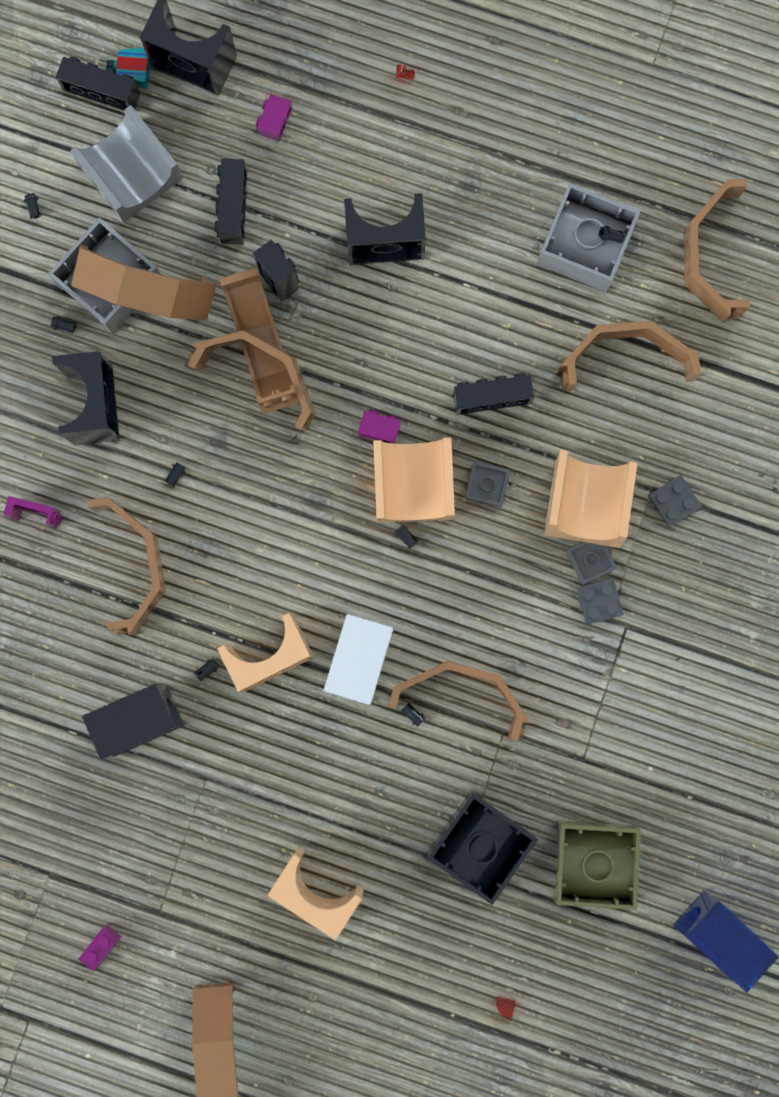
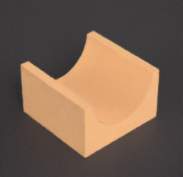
M451 438L417 444H392L382 442L381 440L373 441L377 523L454 519Z
M560 450L554 465L544 535L620 548L628 535L637 462L630 461L620 466L593 465L572 458L568 451Z
M288 613L282 616L285 624L283 643L280 649L267 660L250 663L238 656L231 646L223 645L217 648L238 692L252 689L314 658L293 615Z
M298 847L267 896L336 941L361 902L364 889L357 885L349 894L336 899H326L315 895L303 882L300 864L305 850Z

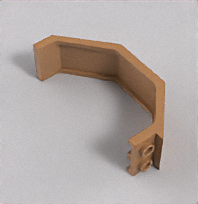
M727 179L690 222L683 233L684 285L722 323L727 318H740L750 308V300L724 299L700 275L698 226L721 199L739 198L747 187V179Z
M80 245L71 282V286L116 305L168 318L195 320L208 319L217 285L216 283L209 282L208 278L202 276L200 281L178 279L131 267L88 250L87 246Z
M257 267L220 278V283L237 332L243 330L250 332L283 351ZM247 341L241 342L262 414L299 403L285 363Z
M652 321L596 325L561 364L556 374L563 373L561 375L562 387L565 386V392L573 391V388L577 385L575 361L597 340L644 337L684 365L686 382H692L700 375L699 355Z
M244 330L190 344L196 350L190 353L188 366L197 370H203L214 349L243 341L253 344L284 362L302 406V413L295 427L300 430H307L316 413L296 358Z
M108 497L88 500L90 509L95 512L104 510L115 511L139 532L146 542L152 589L132 618L107 623L108 631H113L114 634L128 633V635L135 636L166 591L158 538Z
M446 661L393 687L389 707L396 708L402 690L445 670L493 682L513 711V719L508 735L509 739L518 741L519 737L522 738L525 726H522L523 722L530 724L501 675Z
M234 982L199 985L193 989L192 1049L197 1097H239L233 1041Z

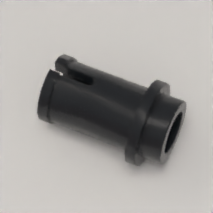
M35 193L25 195L24 203L27 204L30 219L41 217L42 214L38 205L39 198Z
M606 225L600 228L599 237L603 241L610 240L621 243L624 239L623 231L611 229L610 226Z
M53 316L51 327L54 330L59 329L73 334L76 329V322L62 319L60 316Z
M178 462L172 465V470L164 480L173 487H175L182 473L185 474L186 467Z
M401 525L395 531L396 537H399L411 549L418 540L408 531L407 526Z
M213 658L211 660L208 659L207 663L194 671V674L198 675L196 677L199 681H203L212 672H217L219 665Z
M410 702L401 710L413 722L412 725L417 727L426 719L423 716L424 714H420Z

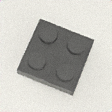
M474 461L465 499L502 507L511 470Z
M679 475L648 495L668 527H671L702 507L682 475Z
M582 542L565 550L581 585L617 569L607 546Z
M614 578L576 588L586 625L624 615Z

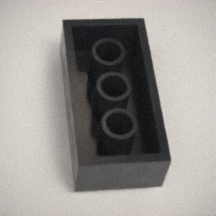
M63 56L56 74V79L64 92L125 111L130 105L135 110L141 94L132 76L116 74L114 70L105 68V70L100 69L93 63L88 62L85 64L75 57L67 58Z
M221 159V165L217 167V176L219 177L220 184L216 186L219 202H216L215 205L218 221H215L214 230L217 232V238L220 239L221 244L244 245L248 172L244 159Z
M271 239L253 252L259 274L280 302H283L299 290L298 283L300 281L295 269L296 266L290 258L286 259L284 250L278 242L275 244Z
M518 373L512 378L499 376L493 381L479 379L473 384L468 382L457 383L453 390L456 416L531 404L534 399L531 375Z

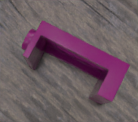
M8 496L3 515L20 520L22 510L27 509L47 514L46 526L57 529V526H60L62 521L60 510L51 506Z

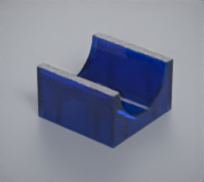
M704 890L672 924L746 993L779 958L769 946L726 906Z

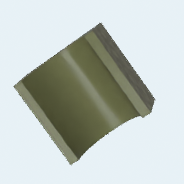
M557 820L558 864L556 884L552 897L557 905L637 910L641 829L634 825Z

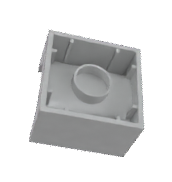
M131 105L125 109V116L120 125L107 138L89 148L79 149L74 147L70 150L79 167L123 223L183 179L175 160Z
M569 183L536 265L607 292L641 211ZM607 225L611 229L623 231V241L621 243L610 240L603 241L599 237L600 228Z
M99 217L48 275L58 287L70 294L114 334L135 309L116 305L71 286L80 245L87 246L88 250L122 264L158 274L160 272L152 262Z

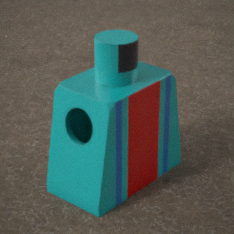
M144 48L121 49L118 51L117 60L107 59L106 68L112 69L116 74L122 76L123 74L130 75L134 78L138 87L148 89L150 62Z

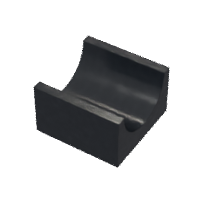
M157 0L140 36L151 67L219 96L237 58L230 26L222 24L213 36L202 41L183 40L175 35L177 30L167 0Z
M422 193L414 194L413 207L405 219L387 227H379L367 223L355 211L352 198L344 199L350 265L425 260L426 235Z
M100 351L52 356L53 365L68 379L82 380L87 388V401L83 411L72 422L58 426L59 434L75 446L120 441L113 366Z
M155 683L82 715L100 760L110 756H118L185 726L167 683Z
M470 790L426 855L427 859L493 905L538 839Z

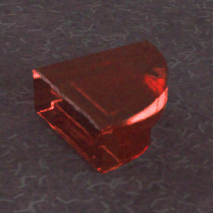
M398 64L396 78L415 79V71L413 69L407 70L405 65Z
M496 996V1006L499 1013L504 1018L512 1021L515 1000Z

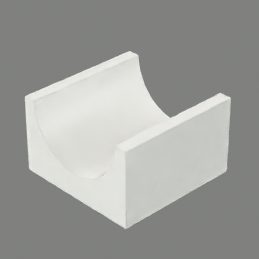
M347 614L324 691L370 705L393 628Z

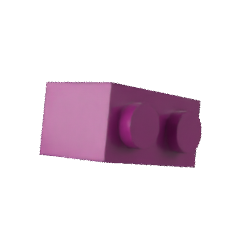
M270 94L269 99H265L262 110L264 111L262 117L259 116L256 121L258 134L280 142L293 109L292 101Z
M369 409V412L364 411L358 435L376 441L381 440L385 443L395 444L401 421H398V417L387 415V417L381 416L380 412Z
M106 924L78 960L94 971L122 936Z

